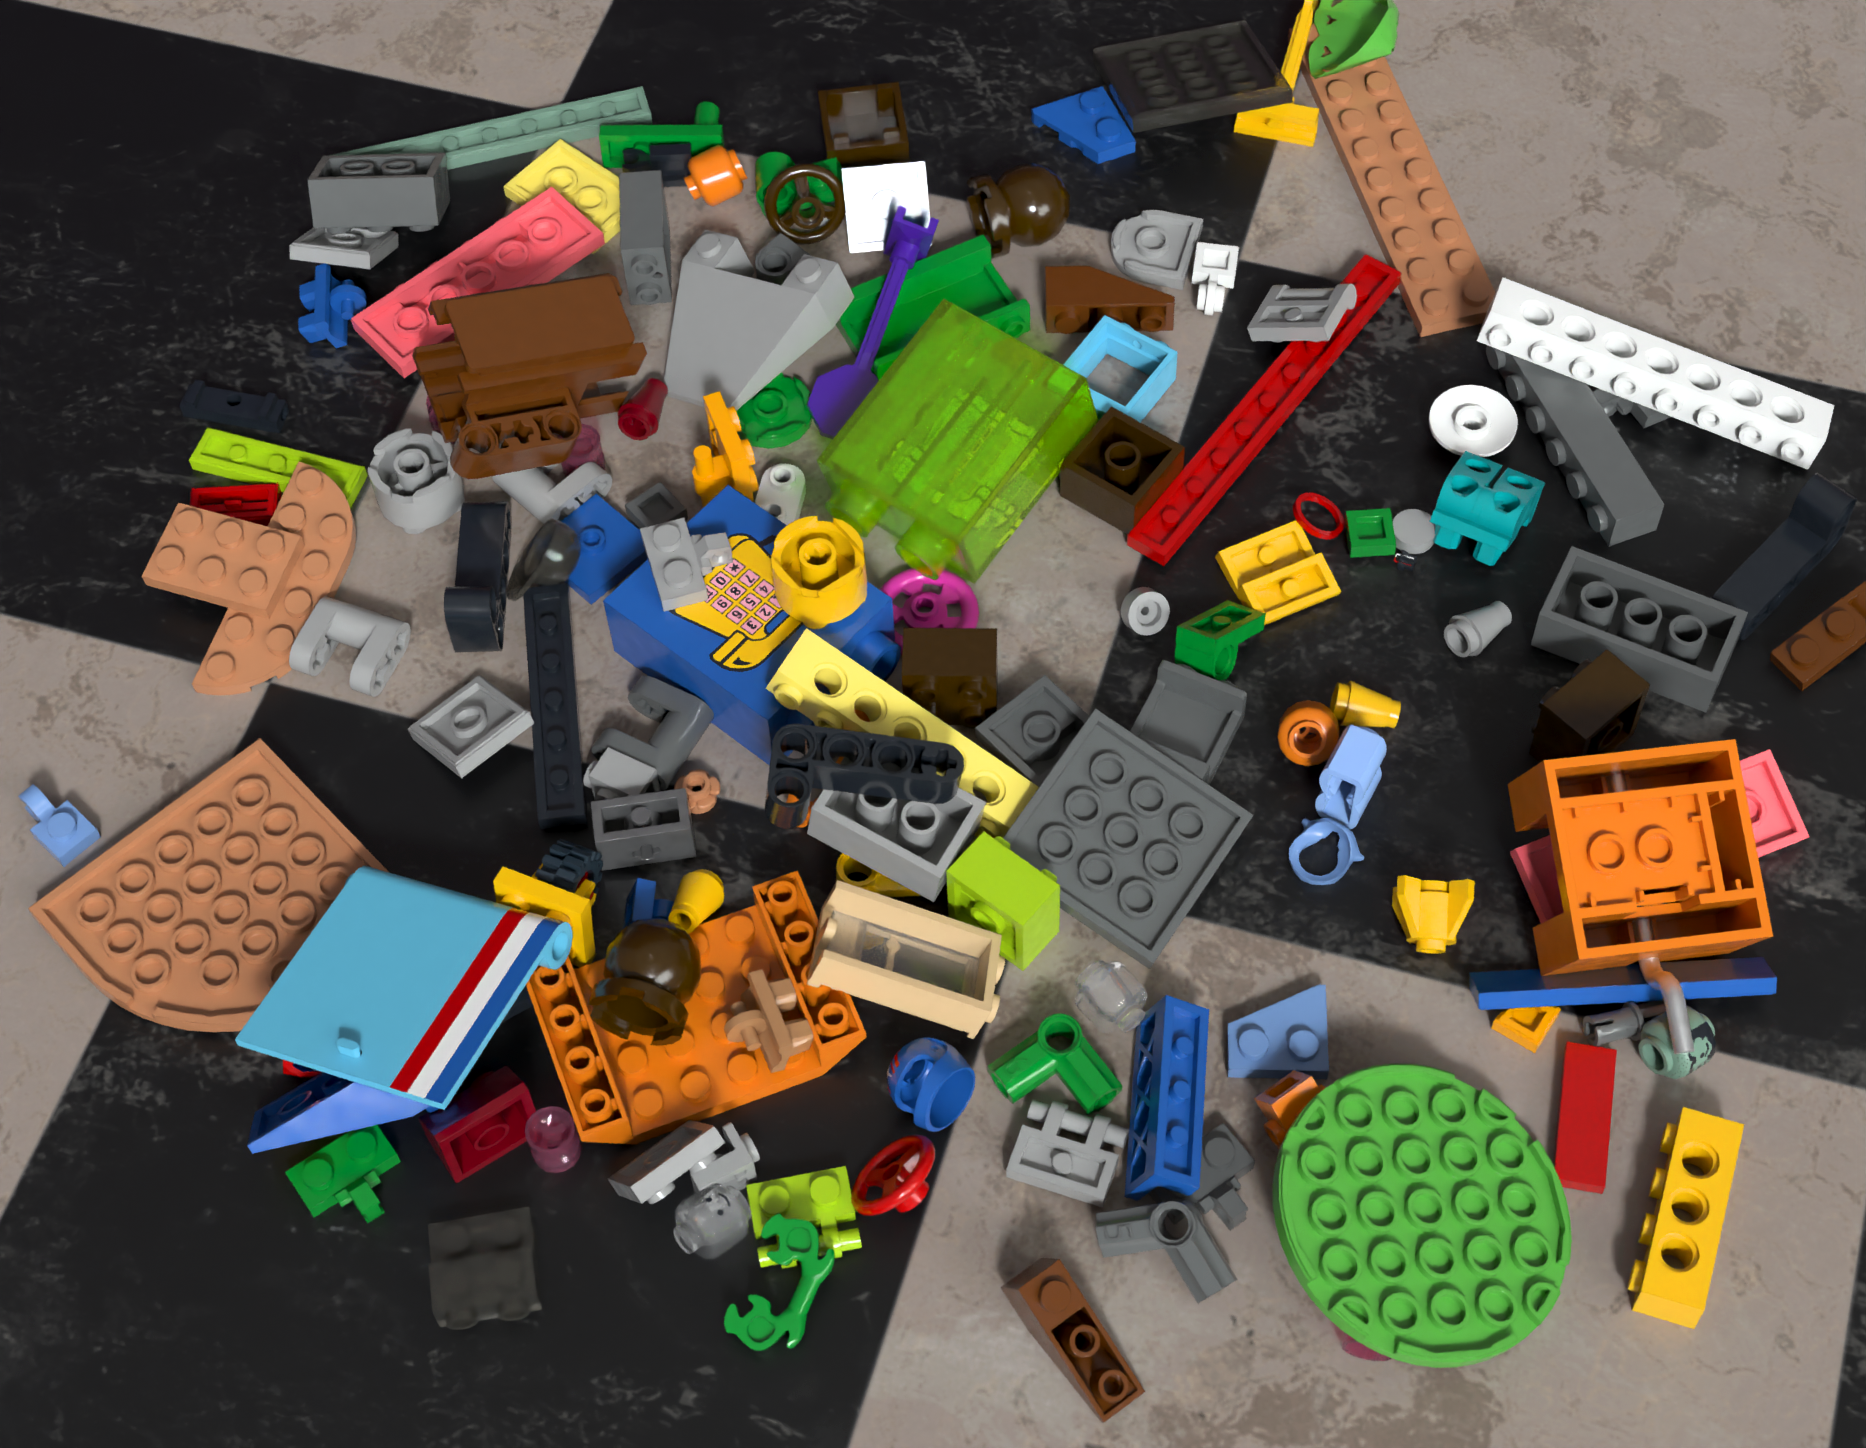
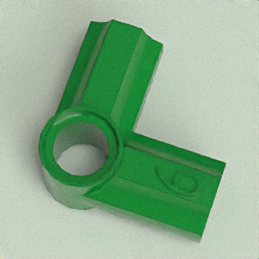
M1063 1013L1046 1017L1040 1023L1037 1032L987 1066V1071L995 1086L1005 1099H1008L1012 1104L1055 1074L1088 1115L1096 1111L1099 1112L1110 1104L1122 1091V1084L1082 1035V1029L1078 1021L1072 1016ZM1056 1036L1067 1037L1073 1042L1069 1048L1064 1050L1053 1049L1047 1043Z

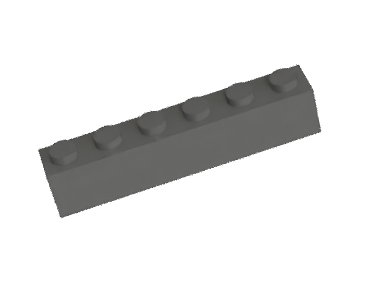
M1487 345L1486 355L1489 364L1493 369H1498L1502 375L1510 398L1513 401H1518L1522 407L1530 430L1533 433H1538L1546 446L1550 462L1554 466L1558 465L1566 478L1570 494L1573 498L1580 500L1587 512L1591 528L1595 532H1600L1608 547L1656 531L1664 503L1588 384Z

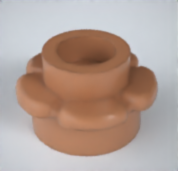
M702 769L691 770L686 776H680L674 786V789L686 788L690 812L693 814H702L711 810L716 804L717 795L720 793L718 779L714 776L710 777L709 773ZM695 787L701 788L698 792L693 791Z

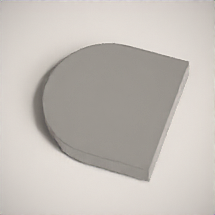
M1161 210L1142 211V215L1127 221L1123 219L1116 225L1112 233V260L1123 274L1134 280L1183 290L1196 251L1197 242L1203 229V219Z

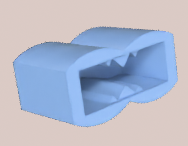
M1352 724L1347 726L1319 777L1321 791L1315 802L1318 815L1322 818H1332L1350 830L1358 824L1382 777L1380 765L1386 755L1387 748L1383 737L1379 736L1374 730L1367 727H1357Z

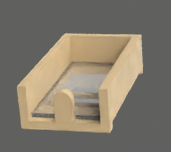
M837 880L821 908L807 985L819 988L822 984L886 1007L965 1031L968 1038L974 1039L985 1022L992 1023L999 1007L1000 996L994 994V990L1005 965V957L999 955L1002 935Z

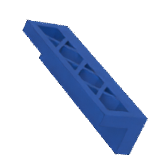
M1165 995L1137 1019L1124 1196L1139 1201L1157 1186L1190 1196L1200 1188L1209 1009Z

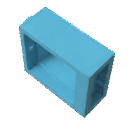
M1104 315L1048 382V396H1051L1058 402L1062 418L1087 431H1090L1111 406L1141 422L1175 381L1178 352L1171 349L1164 342L1155 341L1135 331L1130 325L1118 322ZM1106 354L1150 376L1126 406L1082 384Z

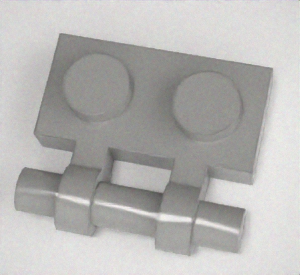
M1033 1099L1029 1107L1027 1119L1043 1123L1042 1131L1022 1125L1006 1168V1177L1103 1208L1118 1165L1119 1155L1102 1150V1147L1107 1143L1124 1148L1129 1129L1111 1124V1118L1096 1114L1092 1118L1069 1111L1068 1105L1061 1102L1053 1101L1050 1105ZM1062 1130L1085 1136L1087 1140L1083 1144L1060 1137L1059 1134Z

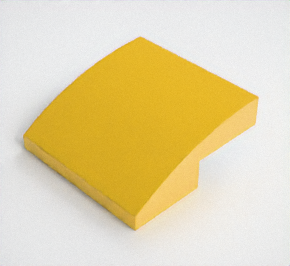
M1296 520L1223 549L1215 557L1242 605L1266 613L1264 625L1341 593L1322 552L1315 554L1302 527Z

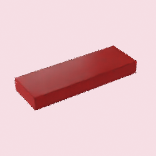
M1566 1042L1564 1047L1553 1160L1554 1168L1563 1188L1599 1194L1604 1192L1616 1067V1049Z

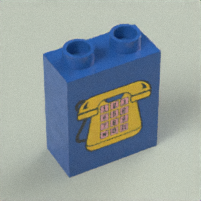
M727 485L686 523L690 537L699 534L703 537L705 535L726 532L732 549L733 563L713 567L711 573L703 576L708 594L707 601L663 612L647 559L603 600L613 648L617 654L647 676L656 678L704 701L714 713L712 724L770 766L773 739L781 727L788 724L815 726L814 721L797 710L784 707L776 700L773 693L765 689L806 628L884 682L890 677L899 662L901 647L894 642L895 630L892 598L868 581L866 600L848 617L829 623L821 629L808 628L803 622L787 614L779 605L775 596L771 567L774 541L778 533L787 525ZM815 683L820 692L831 695L826 686ZM788 750L783 754L788 757L794 750Z

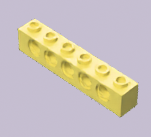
M807 628L765 688L774 694L776 700L781 705L799 711L814 721L815 726L941 742L954 746L964 758V769L959 788L974 795L973 789L978 790L987 799L979 829L975 834L977 838L983 831L993 838L996 836L1003 838L1039 788ZM815 683L826 686L831 695L820 692ZM854 710L864 712L869 717L870 722L861 720ZM938 771L936 772L937 775L943 776Z

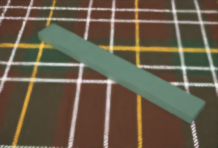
M643 86L333 155L446 153L447 170L549 148L559 139L566 143L598 137L601 125H652L653 122Z

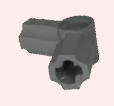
M1176 1199L1162 1203L1096 1213V1233L1103 1258L1165 1249L1197 1303L1202 1302L1238 1280L1205 1227L1201 1211L1194 1203L1188 1200ZM1171 1209H1178L1187 1217L1188 1230L1182 1238L1172 1236L1165 1227V1218Z

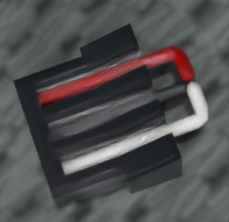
M1402 550V554L1396 553L1394 562L1398 563L1397 569L1413 571L1417 556L1410 555Z

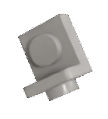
M732 1122L722 1126L725 1144L729 1153L725 1155L716 1154V1159L707 1167L696 1173H690L694 1192L703 1209L725 1199L718 1195V1193L729 1197L746 1188V1185L758 1181L754 1165L755 1162L760 1160L758 1151L748 1133L739 1136ZM711 1197L712 1201L707 1202L706 1198Z

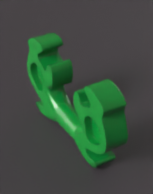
M778 1213L766 1222L761 1232V1236L764 1239L779 1235V1250L767 1253V1257L770 1260L783 1266L790 1265L794 1260L801 1262V1277L788 1307L778 1316L773 1315L771 1312V1302L761 1296L750 1294L748 1300L754 1307L744 1317L740 1316L736 1304L732 1303L727 1308L724 1317L726 1332L736 1334L750 1349L756 1351L766 1350L773 1346L787 1331L790 1333L787 1347L794 1348L804 1335L807 1313L820 1284L829 1275L835 1262V1252L831 1248L827 1250L824 1258L819 1260V1234L816 1227L807 1220L785 1219Z

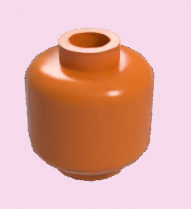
M721 145L714 146L692 157L688 162L690 175L684 177L694 200L702 197L705 203L712 207L739 195L743 191L742 181L748 179L734 149L727 151Z
M1307 700L1295 703L1285 711L1280 719L1277 735L1279 747L1286 758L1295 764L1313 766L1323 763L1329 759L1338 743L1339 725L1336 716L1330 708L1321 702Z

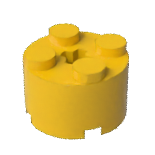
M807 516L793 521L778 533L771 555V567L775 596L779 605L787 614L803 622L808 628L821 629L829 623L848 617L866 600L867 574L864 545L860 535L851 525L836 518H833V522L818 521V516Z

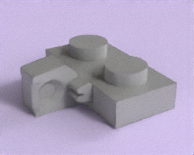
M685 518L640 529L663 612L707 601L708 594L703 576L711 573L713 567L733 563L732 549L726 532L705 535L703 537L701 534L690 537Z

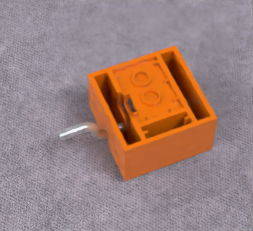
M1736 739L1543 760L1507 784L1516 832L1549 828L1564 913L1533 927L1541 976L1621 967L1639 961L1645 981L1651 988L1660 990L1663 995L1674 1054L1694 1052L1683 990L1679 981L1672 973L1662 970L1660 962L1728 954L1773 937ZM1668 888V889H1669V892H1668V891H1665V890H1656V889Z

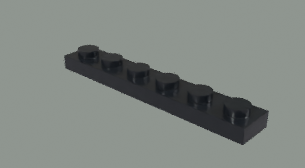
M568 583L523 588L531 717L534 721L532 737L540 829L587 824L571 600Z

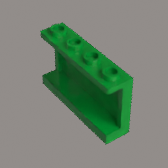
M984 235L916 261L914 267L908 269L871 368V372L877 376L884 391L893 387H901L910 380L932 371H939L953 362L968 356L978 355L987 348L1006 340L1016 339L1023 333L1030 331V304L1026 299L1017 301L991 263V245ZM888 273L852 287L851 291L854 299L836 323L838 330L856 358Z

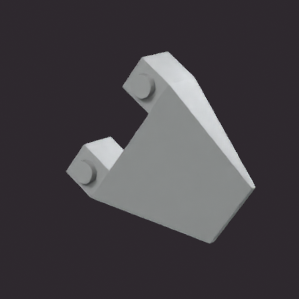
M705 229L682 260L664 376V384L668 388L667 396L705 407L703 396L720 391L726 407L734 406L737 411L832 330L850 305L854 295L838 262L803 254L783 284L778 285L751 278L755 270L737 237Z

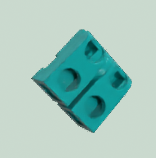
M1465 451L1448 474L1440 491L1436 508L1433 510L1430 519L1431 523L1436 524V535L1433 542L1447 549H1456L1464 535L1478 541L1473 557L1479 562L1494 566L1502 553L1506 552L1518 536L1520 527L1522 525L1526 527L1532 521L1545 482L1507 468L1498 479L1503 465ZM1469 467L1480 469L1485 473L1474 471ZM1510 483L1521 485L1526 489L1517 488Z

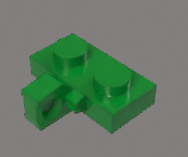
M374 1125L347 1132L285 1173L313 1218L336 1203L343 1207L353 1201L368 1224L385 1213L380 1205V1201L371 1188L381 1183L378 1176L401 1161L379 1126Z

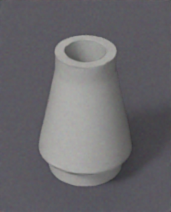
M1495 601L1488 606L1455 615L1444 629L1445 641L1450 650L1457 656H1477L1503 628L1511 623V612L1503 602Z

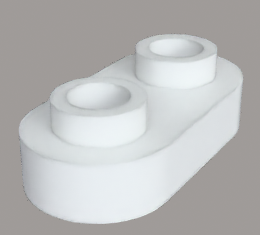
M787 463L771 466L764 472L761 478L755 504L768 513L778 516L776 518L786 525L798 520L806 495L803 472L798 467Z

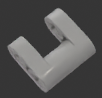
M552 433L555 436L562 438L560 435ZM594 462L583 464L559 484L546 475L558 464L492 476V480L496 485L549 529H552L595 494L604 499L612 486L611 475Z
M324 596L316 604L291 647L289 664L292 670L310 676H317L324 669L339 643L360 649L361 652L356 658L350 673V687L354 691L376 697L382 692L403 657L410 641L411 628L407 622Z

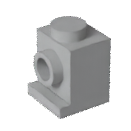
M609 747L599 761L595 760L589 765L583 779L584 786L592 789L595 801L661 791L655 768Z

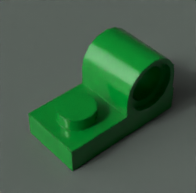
M765 153L755 163L756 199L764 215V201L769 185L783 170L795 166L793 160L784 153ZM837 157L813 163L832 172L843 185L842 166ZM807 177L811 193L818 196L823 203L834 201L833 193L826 183L814 177ZM794 179L788 182L778 195L777 211L779 216L791 208V204L797 195ZM809 202L803 203L799 209L803 210L813 207V204Z
M1227 600L1178 625L1175 642V664H1185L1193 668L1197 673L1218 681L1226 680L1235 666L1238 644L1264 630L1266 613Z

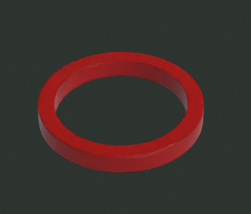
M1307 492L1298 496L1293 503L1292 509L1296 521L1309 534L1320 539L1330 540L1338 537L1344 529L1342 513L1326 497ZM1312 501L1324 506L1333 515L1336 521V529L1324 531L1313 526L1304 517L1301 511V503Z

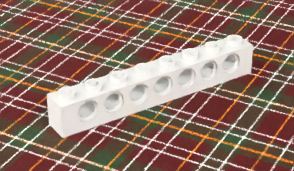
M1502 277L1490 303L1477 338L1478 342L1807 470L1826 442L1835 406Z

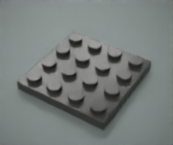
M1095 708L1003 839L1010 843V850L1029 864L1039 871L1047 869L1057 877V883L1060 885V908L1150 969L1253 817V814Z

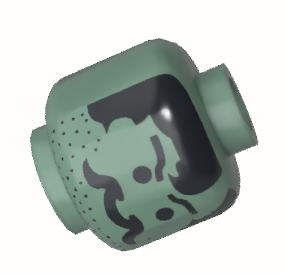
M1686 1006L1695 1051L1682 1054H1674L1666 1011L1647 1021L1640 1033L1639 1053L1644 1064L1655 1074L1679 1079L1708 1063L1715 1054L1716 1041L1714 1026L1707 1016Z

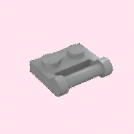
M1352 283L1337 284L1335 288L1291 289L1288 285H1273L1247 327L1251 340L1272 342L1329 341L1345 311L1355 307L1357 300L1356 288Z

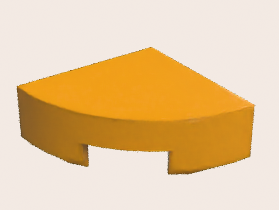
M1547 1006L1505 1009L1495 1018L1491 1029L1536 1053L1557 1020L1561 1008Z

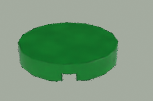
M780 373L736 411L741 425V431L737 432L740 439H748L751 446L767 449L784 447L799 440L812 423L813 418L807 408L811 392L801 380L795 377L792 380L784 377L783 373Z

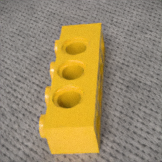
M1685 1107L1682 1108L1675 1124L1666 1123L1659 1147V1152L1667 1154L1664 1169L1656 1167L1649 1190V1197L1657 1199L1654 1215L1645 1213L1638 1238V1243L1647 1245L1643 1261L1635 1259L1627 1290L1636 1292L1632 1311L1695 1329L1705 1310L1744 1124ZM1689 1163L1698 1166L1704 1175L1696 1176L1689 1173L1683 1164ZM1672 1209H1683L1689 1212L1694 1221L1686 1222L1680 1220L1675 1216ZM1662 1255L1677 1257L1683 1263L1684 1268L1676 1269L1668 1266L1662 1259Z

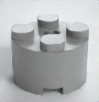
M411 428L403 429L388 435L373 449L375 456L370 463V468L368 467V475L377 503L383 516L394 525L402 527L406 533L420 534L428 528L444 523L454 513L462 509V504L465 501L462 477L454 472L450 464L453 448L450 442H444L441 434L432 431V435L425 433L413 434Z

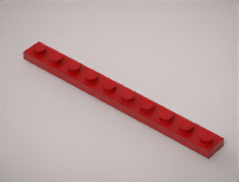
M1365 254L1340 283H1352L1356 288L1357 300L1353 309L1345 311L1329 341L1290 342L1127 535V546L1165 566L1400 284L1402 272Z

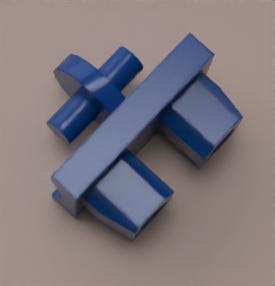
M323 263L315 267L314 281L300 285L299 297L301 302L309 312L314 311V313L299 317L298 329L309 343L328 339L337 349L347 345L348 320H351L354 314H358L365 309L366 294L361 288L355 286L352 280H344L342 282L335 279L330 273L331 267Z

